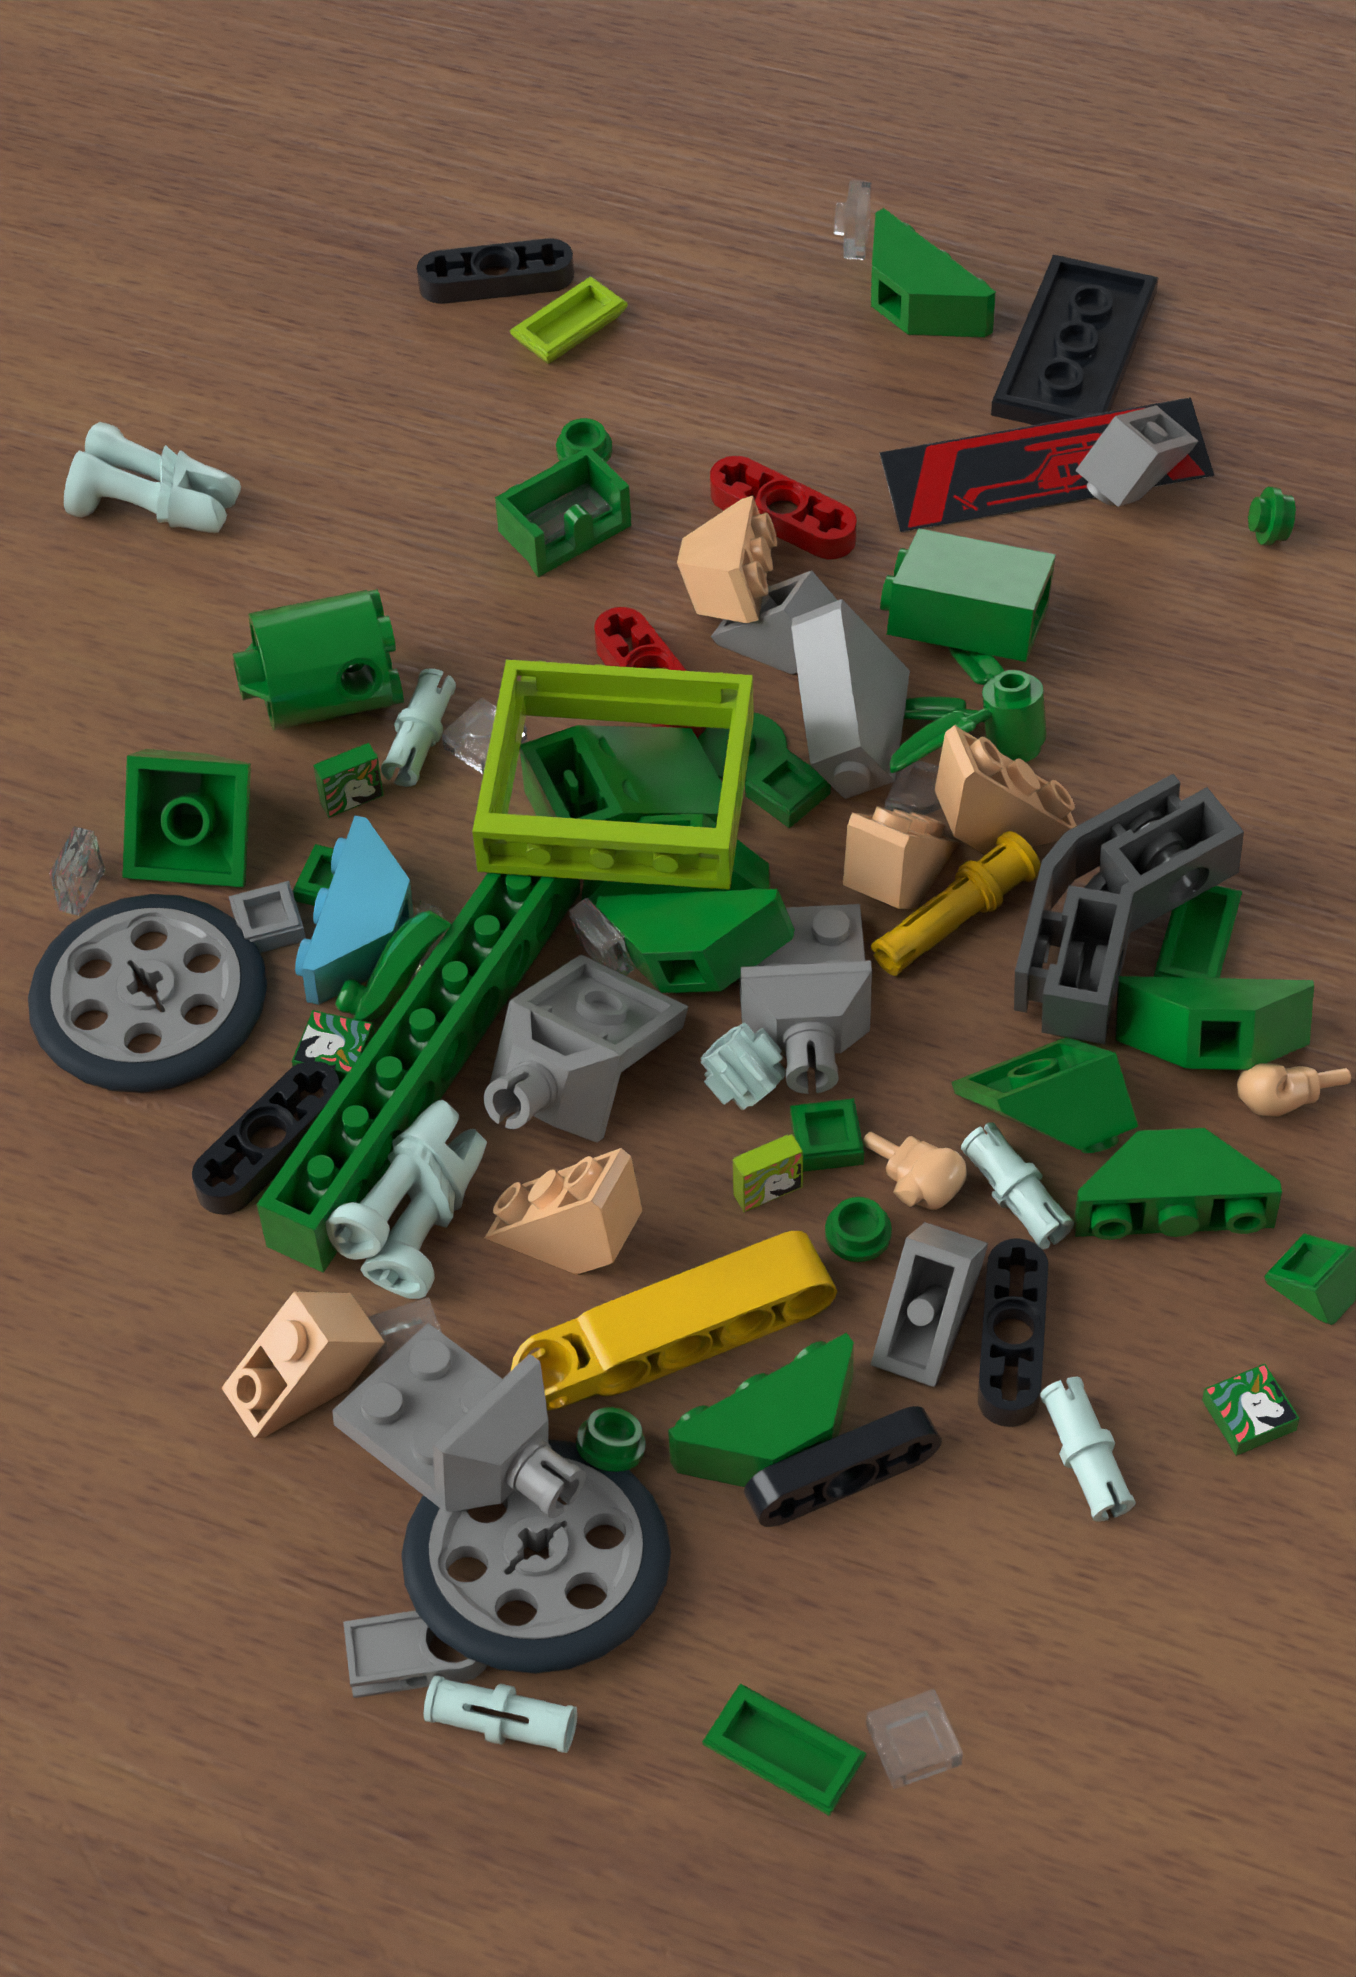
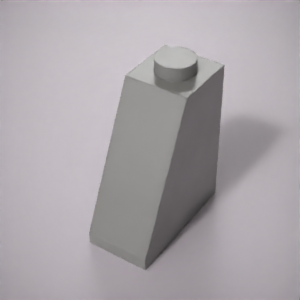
M843 599L792 618L791 630L810 765L844 799L895 782L896 773L890 772L889 764L891 756L900 747L910 670Z

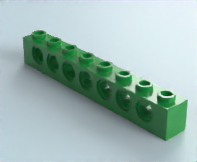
M501 873L486 874L257 1203L266 1247L324 1273L338 1252L327 1235V1219L339 1206L352 1202L360 1203L392 1164L388 1159V1155L394 1149L393 1140L408 1129L425 1109L442 1098L579 895V879Z

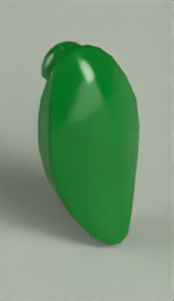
M431 910L421 912L409 919L393 934L386 944L366 986L354 979L344 982L335 1003L337 1009L343 1013L354 1015L353 1019L370 1022L383 1015L402 995L429 948L452 924Z

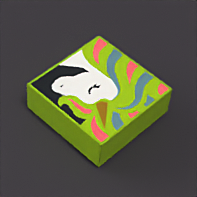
M792 1134L785 1135L732 1159L733 1195L743 1212L803 1187V1151Z

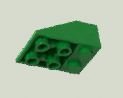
M575 725L520 745L524 792L537 816L635 823L641 816L704 813L717 823L722 782L692 728Z

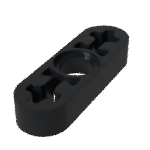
M554 238L433 251L424 255L417 264L419 291L423 298L437 304L559 291L566 288L573 281V252L566 242ZM494 266H502L509 269L505 274L490 276L483 273L485 269ZM526 266V269L520 270V267ZM472 272V275L465 276V273Z
M307 1061L293 1066L197 1159L192 1169V1179L198 1201L206 1210L222 1215L238 1212L246 1207L277 1176L339 1087V1078L333 1068L318 1061ZM320 1088L323 1089L324 1096L321 1098L309 1095L301 1101L300 1093L306 1090L314 1094ZM296 1112L298 1114L299 1121H296L293 1117V1115ZM275 1126L286 1132L282 1142L271 1148H260L250 1142L253 1134L263 1127ZM237 1153H241V1155L243 1156V1159L240 1162L238 1160ZM234 1174L236 1182L231 1186L225 1182H220L213 1187L212 1179L218 1176L226 1180Z
M1020 1238L1008 1239L997 1244L989 1254L986 1272L978 1405L982 1414L988 1420L1004 1427L1023 1425L1035 1416L1039 1408L1042 1385L1048 1259L1044 1251L1037 1244ZM1011 1265L1024 1266L1025 1275L1022 1297L1009 1296V1271ZM1017 1319L1026 1323L1033 1334L1023 1343L1009 1344L997 1337L994 1328L1001 1321ZM1004 1366L1018 1367L1016 1383L1018 1393L1014 1401L1002 1399L1001 1389L1003 1386Z
M919 1406L903 1408L764 1468L748 1481L744 1488V1494L762 1526H779L919 1466L937 1452L941 1446L942 1439L924 1408Z

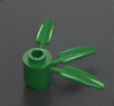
M948 647L951 655L973 682L984 685L982 690L983 709H966L967 704L961 698L915 697L906 699L903 719L934 721L915 733L891 756L889 767L891 773L899 772L943 746L945 732L954 725L969 733L981 722H985L986 738L996 746L1001 754L1013 761L1018 758L1024 762L1034 759L1039 755L1041 746L1047 736L1042 683L1036 677L1020 670L1004 671L1003 667L992 655Z

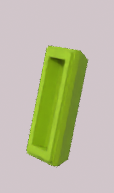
M590 276L512 328L510 334L520 344L544 362L550 364L618 318L628 307V303Z

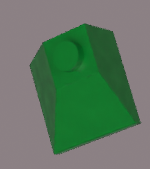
M144 749L127 755L122 878L232 887L246 886L251 763L206 753Z
M1068 1037L951 1082L956 1095L1055 1141L1081 1150L1082 1153H1095L1111 1148L1119 1142V1134L1138 1127L1116 1053Z

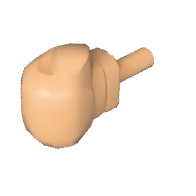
M1259 1063L1251 1069L1241 1072L1237 1081L1238 1097L1257 1115L1279 1117L1294 1111L1304 1104L1315 1103L1319 1099L1320 1089L1349 1084L1351 1082V1074L1347 1068L1317 1073L1315 1069L1304 1066L1285 1068L1279 1064Z
M868 1132L863 1139V1146L889 1160L886 1166L887 1175L897 1182L893 1193L909 1207L917 1205L930 1210L940 1209L959 1192L967 1178V1167L963 1157L950 1148H938L925 1141L921 1142L913 1136H909L900 1147L873 1132Z

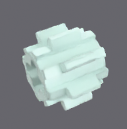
M742 1023L717 1039L700 1058L702 1065L707 1069V1072L704 1074L707 1079L704 1082L723 1105L732 1099L741 1110H744L746 1107L758 1103L785 1077L786 1070L779 1063L783 1058L780 1055L782 1050L763 1028L754 1033L746 1023Z

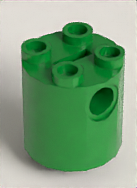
M378 589L371 591L363 590L249 613L252 643L245 651L232 654L235 673L242 700L261 698L265 701L273 731L404 703L400 676L397 668H392L390 652L396 651L394 633L389 616H384Z

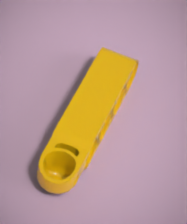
M803 1231L785 1232L596 1306L584 1312L578 1318L530 1336L520 1345L514 1355L511 1371L534 1348H540L531 1355L538 1359L541 1364L547 1411L559 1410L596 1394L613 1396L624 1393L806 1320L827 1308L835 1299L837 1289L807 1233Z

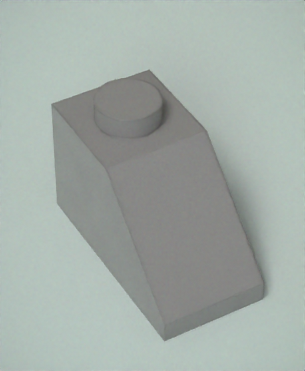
M1157 405L1115 416L1075 471L1088 481L1087 489L1094 497L1107 505L1120 507L1139 501L1195 447L1198 440Z
M811 570L769 586L768 595L762 598L758 621L742 623L723 619L711 638L718 646L786 673L794 674L797 673L791 630L792 618L838 600Z
M926 1222L906 1237L870 1365L933 1387L938 1384L970 1308L988 1243Z

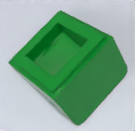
M1303 1233L1266 1273L1264 1279L1270 1287L1313 1317L1326 1324L1333 1325L1356 1301V1248Z

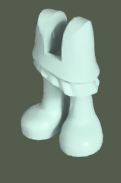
M98 422L88 431L85 439V452L78 451L71 463L64 491L65 512L69 515L82 518L95 511L102 497H110L133 503L157 514V521L159 523L168 522L171 528L181 527L202 532L218 533L226 521L227 514L225 508L235 504L241 491V485L237 479L229 474L192 459L182 450L175 454L165 445L161 456L127 440L116 426ZM118 468L125 469V470H130V471H134V472H137V473H140V474H143V475H147V476L152 477V478H154V479H156V480H158V481H160V482H153V481H150V480L141 478V477H139V476L133 475V474H131V473H128V472H126V471L120 470V469H118Z
M437 1100L417 1117L408 1129L393 1140L394 1149L388 1155V1159L392 1164L360 1203L352 1202L339 1206L326 1221L327 1235L332 1245L340 1254L355 1260L367 1258L360 1269L363 1275L374 1284L408 1299L423 1298L430 1290L435 1279L434 1269L431 1262L419 1250L433 1224L447 1227L453 1218L454 1211L461 1208L465 1190L479 1166L487 1141L475 1129L466 1130L458 1135L448 1146L445 1144L458 1121L459 1114L444 1100ZM408 1193L411 1202L390 1231L387 1221L404 1195Z

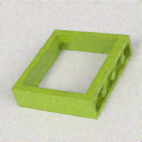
M506 659L472 830L477 872L730 889L754 719L753 675ZM517 676H521V681H517ZM526 716L730 729L716 828L508 814Z

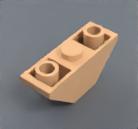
M753 496L739 500L682 538L677 564L695 611L699 615L742 623H751L759 620L762 598L768 595L767 572L773 569L771 548L777 546V538L769 514L759 513Z
M955 725L945 732L935 792L955 838L986 855L996 847L997 838L1007 831L1016 832L1031 847L1058 841L1065 832L1077 826L1071 814V811L1075 809L1074 802L1070 794L1056 780L1047 782L1036 775L1023 760L1018 758L1013 761L1001 754L996 746L985 737L977 739Z
M877 806L873 815L852 812L847 825L843 885L898 909L916 910L960 842L942 835L946 826L944 823L913 811L909 814L901 810L894 809V811H890Z
M620 1148L595 1158L591 1156L585 1157L576 1165L559 1171L549 1170L540 1178L524 1184L519 1182L512 1184L497 1200L493 1208V1213L497 1217L484 1238L576 1275L614 1263L642 1213L631 1156Z

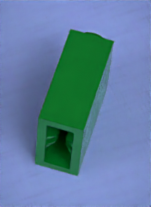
M918 528L909 549L900 548L895 563L894 576L887 575L883 585L880 610L889 612L887 635L1026 662L1049 606L1056 554Z

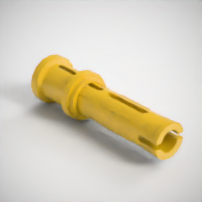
M1007 831L997 838L996 847L978 861L969 860L963 863L956 873L955 881L936 897L934 896L890 932L888 931L871 944V950L876 952L873 956L878 964L890 975L896 976L900 974L915 959L930 950L971 916H974L979 911L985 913L996 910L1002 905L1003 896L1022 881L1031 882L1035 880L1039 875L1041 863L1031 845L1016 832Z

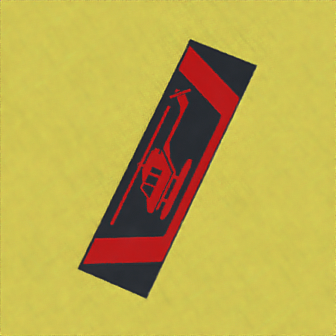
M1191 397L879 452L900 532L1095 498L1087 489L1088 481L1075 470L1115 416L1156 405L1195 437L1198 443L1154 487L1212 477L1214 472Z

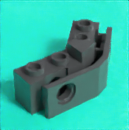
M1171 774L1065 832L1042 860L1015 968L1014 984L1015 1011L1027 1013L1029 1001L1043 1003L1042 1033L1105 1044L1117 994L1118 976H1121L1130 933L1239 873L1244 831L1208 787L1181 801L1179 798L1180 781L1174 774ZM1100 866V872L1093 876L1085 888L1071 886L1077 878ZM1068 889L1063 912L1051 911ZM1051 946L1060 947L1057 965L1050 964L1049 970L1043 969V963H1047Z

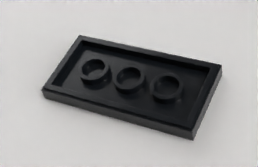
M1053 254L993 397L991 416L1037 425L1110 412L1157 293L1158 277Z

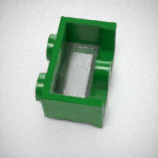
M590 447L569 458L558 461L552 467L521 484L512 486L506 492L495 497L498 532L528 561L537 577L546 574L632 526L629 485Z

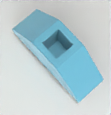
M354 816L347 839L341 837L337 839L331 860V872L334 876L330 888L322 887L315 901L313 913L314 924H317L312 939L304 938L298 949L295 972L296 975L303 977L306 1001L308 1003L319 1005L339 995L346 980L354 979L360 984L369 980L390 938L414 915L410 879L365 817Z

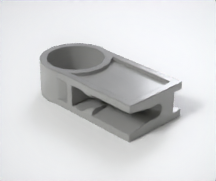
M416 1610L343 1622L353 1698L429 1687L434 1676H441L446 1680L463 1683L475 1679L487 1667V1665L472 1659H466L461 1662H445L436 1658L429 1650L430 1642L435 1634L417 1614Z

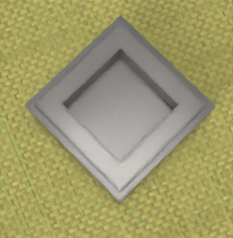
M289 881L229 896L234 919L242 929L245 940L249 939L250 942H253L258 947L260 953L296 944L306 938Z

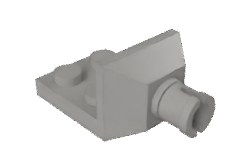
M860 904L786 908L795 928L793 939L758 965L741 967V977L739 978L741 1021L746 1023L754 1033L763 1028L782 1050L780 1055L787 1057L786 1083L789 1088L799 1093L808 1094L807 1071L809 1067L815 1070L816 1093L825 1092L833 1088L839 1079L838 1067L835 1063V1053H842L870 1031L872 968L871 960L865 961Z
M579 955L510 1000L490 1084L484 1094V1104L489 1116L499 1124L505 1117L516 1112L506 1121L505 1128L517 1129L523 1126L534 1116L556 1128L598 1143L605 1135L621 1072L680 1031L684 1026L689 1006L588 957Z
M429 1323L332 1410L334 1426L446 1512L500 1504L515 1490L520 1491L537 1504L540 1510L547 1516L555 1518L564 1512V1505L557 1501L558 1497H561L564 1502L571 1505L581 1492L586 1480V1472L576 1464L568 1462L552 1450L548 1444V1414L540 1361L529 1354L502 1379Z

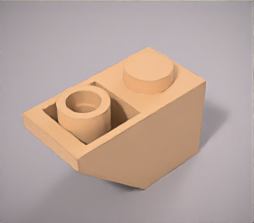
M293 1292L222 1386V1390L254 1438H265L349 1390L385 1341L351 1293Z

